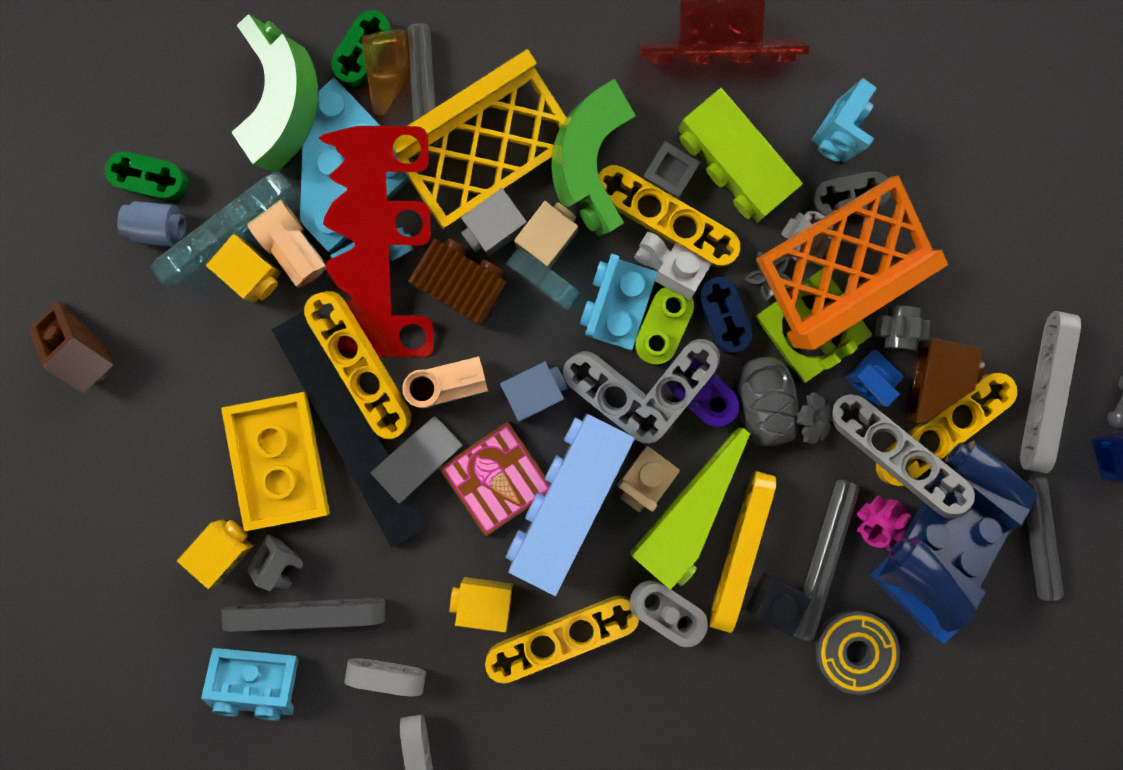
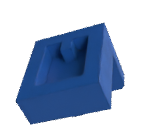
M871 350L844 378L874 407L889 406L900 395L894 387L903 379V375L878 350Z

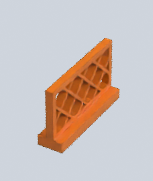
M899 175L888 178L756 258L791 328L787 335L793 347L810 350L820 347L949 265L942 250L932 249ZM888 191L891 192L896 203L892 218L877 213L881 196ZM868 204L867 210L862 208ZM852 213L865 217L859 239L843 234L847 217ZM874 221L890 225L884 247L869 243ZM835 224L833 230L827 229ZM900 229L910 233L916 248L906 254L894 251ZM818 234L831 237L825 260L809 255L813 237ZM841 241L857 246L851 268L835 263ZM799 245H801L799 251L793 250ZM867 249L882 254L878 271L873 275L861 272ZM783 255L797 258L791 281L780 278L773 264V261ZM807 262L823 266L818 289L801 285ZM833 270L849 275L845 292L839 296L827 293ZM859 278L864 279L863 281L858 283ZM799 291L815 295L811 313L802 319L795 308ZM825 299L831 300L824 305Z

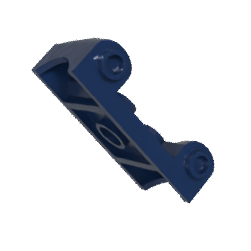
M971 441L967 444L962 442L957 444L945 458L946 464L973 487L975 498L969 512L962 518L948 519L939 515L925 502H922L902 538L890 550L888 554L889 560L878 576L885 583L899 587L921 600L935 614L940 627L946 632L965 628L969 625L986 593L980 586L1010 531L1022 526L1038 496V493L1012 469L976 441ZM939 474L929 493H933L934 488L937 486L946 495L943 501L945 505L950 507L952 504L957 503L963 506L964 504L960 501L962 492L957 489L952 493L946 491L940 486L941 480L945 477Z

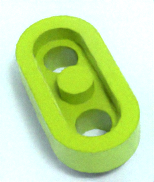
M666 287L656 293L635 340V351L642 361L650 365H660L673 357L694 310L693 298L689 301L681 294L675 293ZM674 298L679 301L681 308L678 313H670L666 309V301L668 299ZM659 336L662 338L664 347L661 351H653L649 347L651 337Z

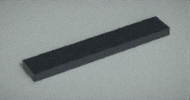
M304 312L271 329L391 548L428 528L429 524L412 493L402 503L398 504L372 476L371 472L390 453L381 437L369 425L308 324Z

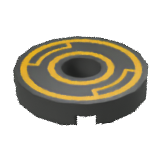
M846 610L837 612L824 622L816 635L815 659L818 669L831 685L844 693L863 695L876 692L890 682L898 669L901 651L897 635L886 621L870 611ZM854 641H863L867 647L865 657L858 662L849 661L846 654L848 646Z

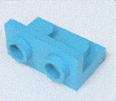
M862 78L837 99L811 139L812 142L819 146V152L832 161L839 162L841 160L847 162L867 149L874 140L873 137L858 128L874 106L869 102V99L877 89V87Z
M612 253L608 263L600 261L592 284L600 287L595 303L587 301L580 321V325L587 327L585 336L632 351L657 271L620 260L618 255Z
M213 648L201 699L213 708L212 713L222 716L235 717L238 716L239 710L255 712L254 717L259 719L277 721L280 720L281 714L293 715L294 705L291 703L299 660L296 656Z

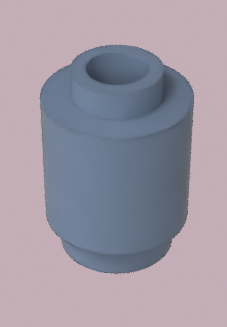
M134 201L131 205H122L118 213L117 226L120 236L129 238L132 243L174 247L178 240L183 239L185 236L186 218L180 213L176 205Z

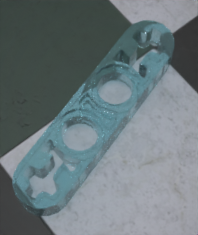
M274 172L265 176L158 257L152 263L151 271L164 287L181 281L212 258L233 234L240 236L249 229L247 226L248 222L280 199L285 202L294 191L292 186L281 172Z

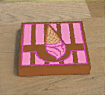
M508 421L439 468L485 537L530 507L537 492L545 496L551 485L550 482L545 480L544 473Z

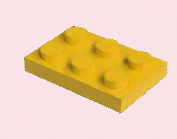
M306 392L221 408L244 531L330 514L310 404Z

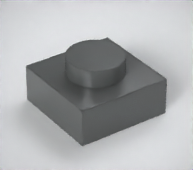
M664 141L645 172L643 179L678 199L700 162Z

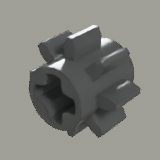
M899 305L888 306V315H881V317L876 318L875 337H884V348L917 351L918 341L929 340L931 320H922L920 318L921 308Z

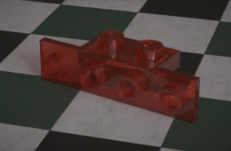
M680 0L679 42H638V53L641 58L647 57V63L669 64L672 63V57H688V62L712 63L713 56H730L729 61L748 63L754 62L755 55H771L772 61L791 62L796 60L797 54H809V45L801 39L763 40L765 0Z

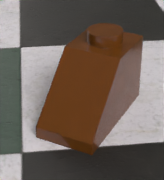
M59 300L28 328L42 368L82 394L93 384L103 381L113 366L105 345Z
M936 338L920 342L904 421L925 423L973 392L976 384L982 380L985 371V362L981 359L983 348Z

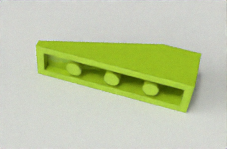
M737 428L630 550L632 557L670 590L676 583L683 586L697 570L694 563L700 556L750 435L744 428Z

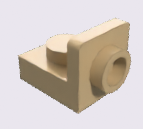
M646 445L617 484L624 491L620 499L639 513L644 506L651 512H654L658 506L656 503L681 470Z

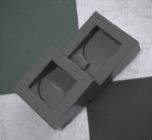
M435 415L378 465L371 474L400 504L464 445Z

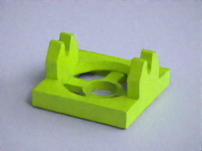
M823 268L802 282L801 285L818 289ZM831 277L827 293L839 296L842 294V291ZM799 291L795 308L802 319L809 315L812 310L808 309L801 297L812 294ZM777 301L755 316L802 383H806L823 370L840 363L842 358L854 353L859 344L872 336L870 330L861 320L843 332L837 347L829 340L819 347L824 354L823 356L808 357L796 352L789 337L784 336V314Z

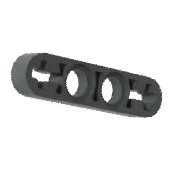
M362 598L229 605L221 608L222 630L234 632L376 625L386 622L385 599Z

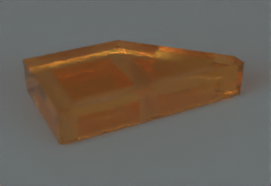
M403 29L362 35L372 110L374 114L379 116L387 112L410 75L406 30Z

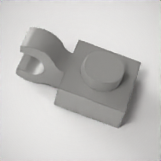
M651 232L646 233L639 245V250L634 256L635 260L658 271L654 281L675 293L681 294L689 301L712 264L677 243L669 251L664 241Z

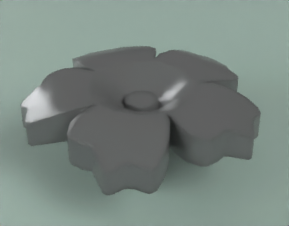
M811 393L806 396L808 406L803 405L801 411L797 412L796 415L797 424L805 426L802 430L803 442L815 444L818 440L827 438L831 431V424L828 421H832V407L829 401H825L824 397L817 393Z

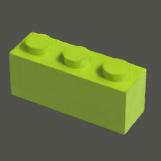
M722 88L717 90L682 120L678 129L682 134L679 137L682 145L691 155H700L708 165L706 171L710 178L719 187L722 188L725 185L735 197L733 200L735 207L745 218L750 219L752 217L757 223L760 222L803 184Z

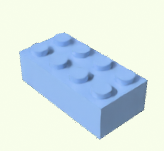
M585 414L582 421L577 418L573 420L564 438V441L569 443L570 446L564 458L558 455L555 456L545 476V480L551 483L545 496L537 492L525 517L526 520L531 522L527 532L524 533L518 530L508 549L505 558L512 561L508 573L554 596L557 595L635 439L634 437L589 414Z

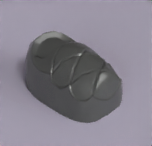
M772 356L759 357L747 362L734 378V391L739 400L738 413L744 429L750 433V441L764 447L781 445L794 440L799 435L800 426L797 424L796 415L799 412L795 384L788 368L781 360Z

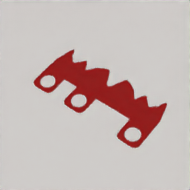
M354 126L323 134L318 138L325 144L335 146L337 152L344 156V161L329 174V178L347 188L343 194L331 203L324 216L323 225L355 243L351 250L325 263L327 272L335 284L352 297V300L347 301L346 304L378 357H427L431 355L434 349L433 323L431 319L426 316L391 315L389 245H425L428 243L431 237L430 209L426 203L421 201H387L386 172L424 171L429 164L428 134L425 129L419 126ZM402 135L413 136L420 144V156L412 163L400 162L393 153V144ZM414 210L421 216L423 227L418 235L406 237L399 233L395 221L401 211ZM407 324H417L424 329L426 340L420 348L409 349L401 343L399 334L401 329ZM345 336L338 341V349L357 354L358 345L352 337Z

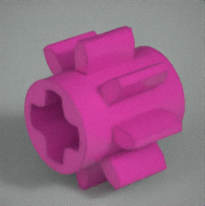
M877 496L871 504L866 503L857 513V516L863 520L857 531L861 532L863 539L870 546L877 548L885 547L890 551L902 538L908 528L906 524L912 516L907 514L906 509L898 500H883L881 496Z

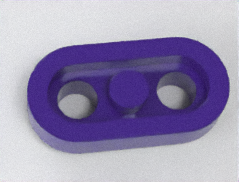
M693 356V362L687 369H691L695 373L701 365L709 367ZM680 366L675 368L676 371H682ZM714 373L687 407L708 425L721 427L735 419L739 411V400L735 391ZM671 380L666 382L669 390L682 401L685 398L686 392L684 386L678 381ZM697 380L692 381L694 385H697ZM722 397L726 401V406L719 411L712 409L710 406L712 398Z

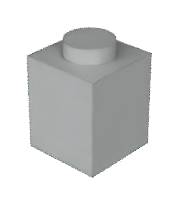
M501 188L461 217L464 225L467 227L461 234L475 253L483 249L486 255L490 257L516 238L527 224V221L503 188Z

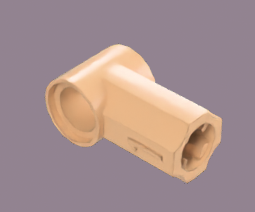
M282 199L247 223L248 228L257 241L269 254L272 253L296 287L300 288L311 283L326 270L324 260L303 234L304 228Z
M479 356L426 370H416L410 373L403 383L405 399L411 405L419 408H429L437 404L488 392ZM427 378L433 382L434 393L430 399L418 401L413 397L411 388L417 379Z

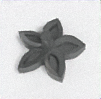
M757 252L756 258L763 255V253ZM789 256L776 259L773 264L780 278L791 281L789 276L782 274L788 266ZM756 260L759 270L749 273L744 280L751 284H761L762 297L767 301L774 294Z

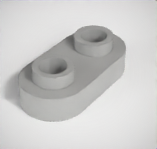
M649 580L642 582L633 590L630 598V607L634 616L681 647H693L703 640L707 633L708 622L706 615L700 608L657 581ZM654 595L655 601L653 605L646 608V598ZM686 616L685 626L678 629L677 623L679 619Z

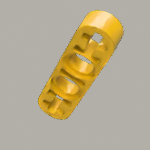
M611 165L604 168L598 174L605 191L607 184L603 181L605 179L612 181L615 176L622 179L621 187L630 193L633 185L640 188L634 195L630 207L623 204L627 200V195L620 191H615L613 195L608 194L617 211L672 244L675 245L677 243L711 262L713 267H726L738 257L740 241L737 235L730 229L624 167ZM651 195L659 200L661 211L657 216L648 218L639 212L638 201L644 196ZM681 216L690 217L696 224L695 235L685 239L679 237L674 231V221ZM705 227L711 230L706 238L716 243L722 238L728 241L726 248L731 252L730 256L723 254L720 258H716L713 255L715 248L705 241L702 243L701 249L694 246L702 236Z
M325 291L312 295L306 302L304 315L373 431L385 439L398 437L409 428L412 414L345 300L335 292ZM321 303L324 305L331 303L334 310L330 313V318H321L318 311L322 309ZM344 322L346 328L338 330L330 336L327 330ZM342 336H350L356 341L358 352L354 358H346L339 352L338 341ZM363 372H371L378 377L380 387L377 393L368 394L363 391L359 384V378ZM387 394L390 399L374 408L371 403ZM386 410L389 414L396 412L399 415L400 419L395 422L396 427L392 423L386 425L383 422V418L387 415Z
M985 374L980 383L976 384L973 392L929 421L919 423L908 434L919 442L921 435L925 431H934L940 439V444L933 454L941 460L957 444L964 443L1008 409L1016 400L1017 386L1014 380L1006 374ZM989 384H1001L1002 389L998 392L1000 400L989 399L980 405L971 398L973 395L974 399H983L992 391ZM960 405L967 406L972 413V421L964 429L958 428L952 420L953 411ZM897 441L883 452L892 451L896 447ZM920 459L921 463L919 464L917 460L909 461L905 466L907 474L911 478L917 479L930 469L927 462ZM876 463V472L882 481L894 486H904Z
M756 470L751 475L709 618V627L731 633L736 625L775 493L776 476Z
M621 595L610 597L495 644L491 647L486 657V672L495 682L503 684L513 682L627 636L636 629L639 619L631 613L626 616L627 624L620 626L617 621L606 623L605 628L608 633L601 635L599 623L593 614L601 612L602 620H605L614 615L613 607L620 605L623 611L631 610L628 597ZM578 620L589 622L594 629L592 637L586 642H577L570 636V627ZM548 636L553 640L555 650L550 656L541 658L532 652L531 643L536 637ZM520 643L524 644V652L527 660L530 662L529 665H523L522 657L511 663L510 672H505L503 667L495 668L493 664L498 660V653L504 652L506 658L513 657L519 654L520 649L517 645Z

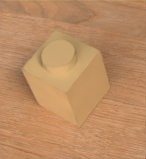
M544 201L515 238V247L546 271H549L578 233V225L574 223L576 216L560 203H556L553 207Z

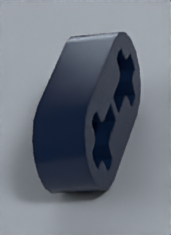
M715 277L708 280L699 290L698 300L713 342L723 353H739L749 346L753 334L737 288L727 278ZM716 285L719 291H727L728 297L723 300L726 313H721L717 302L709 303L707 296L712 293L711 286ZM727 317L732 328H740L743 336L737 339L738 346L735 347L731 341L724 342L722 339V334L727 332V326L724 318Z

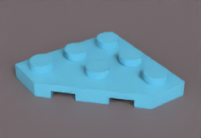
M335 77L318 91V105L314 123L302 146L300 222L331 254L348 239L323 225L324 216L331 203L347 190L346 187L335 183L329 178V174L344 161V156L337 152L335 146L323 143L318 137L354 126H380ZM386 172L387 201L410 181L405 172Z

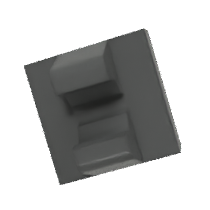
M267 534L247 571L257 587L271 592L273 587L290 588L292 585L291 580L288 576L281 573L288 565L301 569L303 562L298 554L285 545L282 539Z

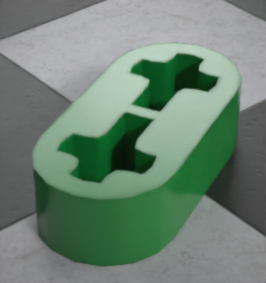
M374 10L361 13L355 19L335 51L331 60V67L338 81L344 86L358 88L365 85L391 45L393 31L387 18L382 13ZM379 24L382 36L380 38L372 36L366 46H364L368 38L364 29L367 26L373 29ZM361 53L357 59L361 70L358 73L351 71L346 76L343 63L345 61L353 63L358 54Z
M120 151L113 154L105 165L107 180L113 186L129 193L166 202H174L180 200L189 188L187 174L181 168L168 161ZM130 166L141 172V177L127 176L124 178L119 175V171L121 168H128ZM169 172L170 176L176 179L175 185L167 186L166 189L153 181L154 176L167 178Z

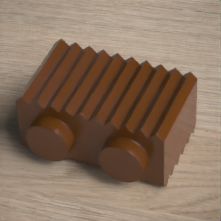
M434 238L408 282L483 327L508 286L507 282L501 278L504 271L484 259L480 265L465 257L469 250L450 238H447L444 244Z

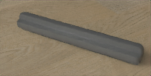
M846 480L836 481L802 591L812 600L793 635L796 638L805 641H813L860 491L859 485Z

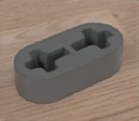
M873 171L827 180L812 192L810 207L812 211L827 216L857 198L855 192L865 188L868 182L871 188H874L888 178L882 173ZM827 190H830L832 196L845 194L846 200H842L834 205V210H831L829 204L821 203V198L827 194ZM890 191L881 196L878 209L889 201ZM868 204L862 208L867 210Z

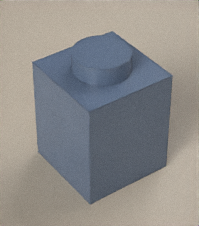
M546 361L500 383L518 422L564 400L561 391L568 388L558 367L555 366L549 369Z

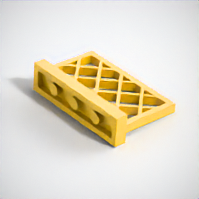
M528 49L408 125L419 126L425 129L428 134L429 153L439 155L435 178L420 175L417 172H405L423 201L428 205L442 229L468 213L499 189L506 188L552 157L554 145L538 141L541 119L554 122L560 128L566 116L534 68L537 62ZM528 82L531 83L539 96L537 111L515 105L517 89ZM510 94L509 103L499 102ZM544 105L546 106L549 113L543 112ZM489 107L507 111L503 133L480 127L483 111ZM513 113L535 118L531 139L509 134ZM476 116L475 126L464 124ZM458 129L473 133L469 155L446 150L450 132ZM410 135L398 137L393 144V153L402 163H410L409 159L421 152L418 140ZM479 135L502 140L498 162L475 157ZM442 138L440 148L430 146ZM508 141L530 146L527 163L522 167L504 163ZM536 148L546 150L535 157ZM444 157L468 162L464 184L440 179ZM474 163L496 168L493 186L488 189L469 186ZM502 170L513 172L501 180ZM424 182L434 184L432 194ZM439 186L462 191L460 207L447 216L436 202ZM468 192L479 194L467 202Z

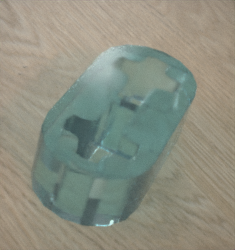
M519 247L516 248L505 263L514 273L567 311H569L580 296V292Z

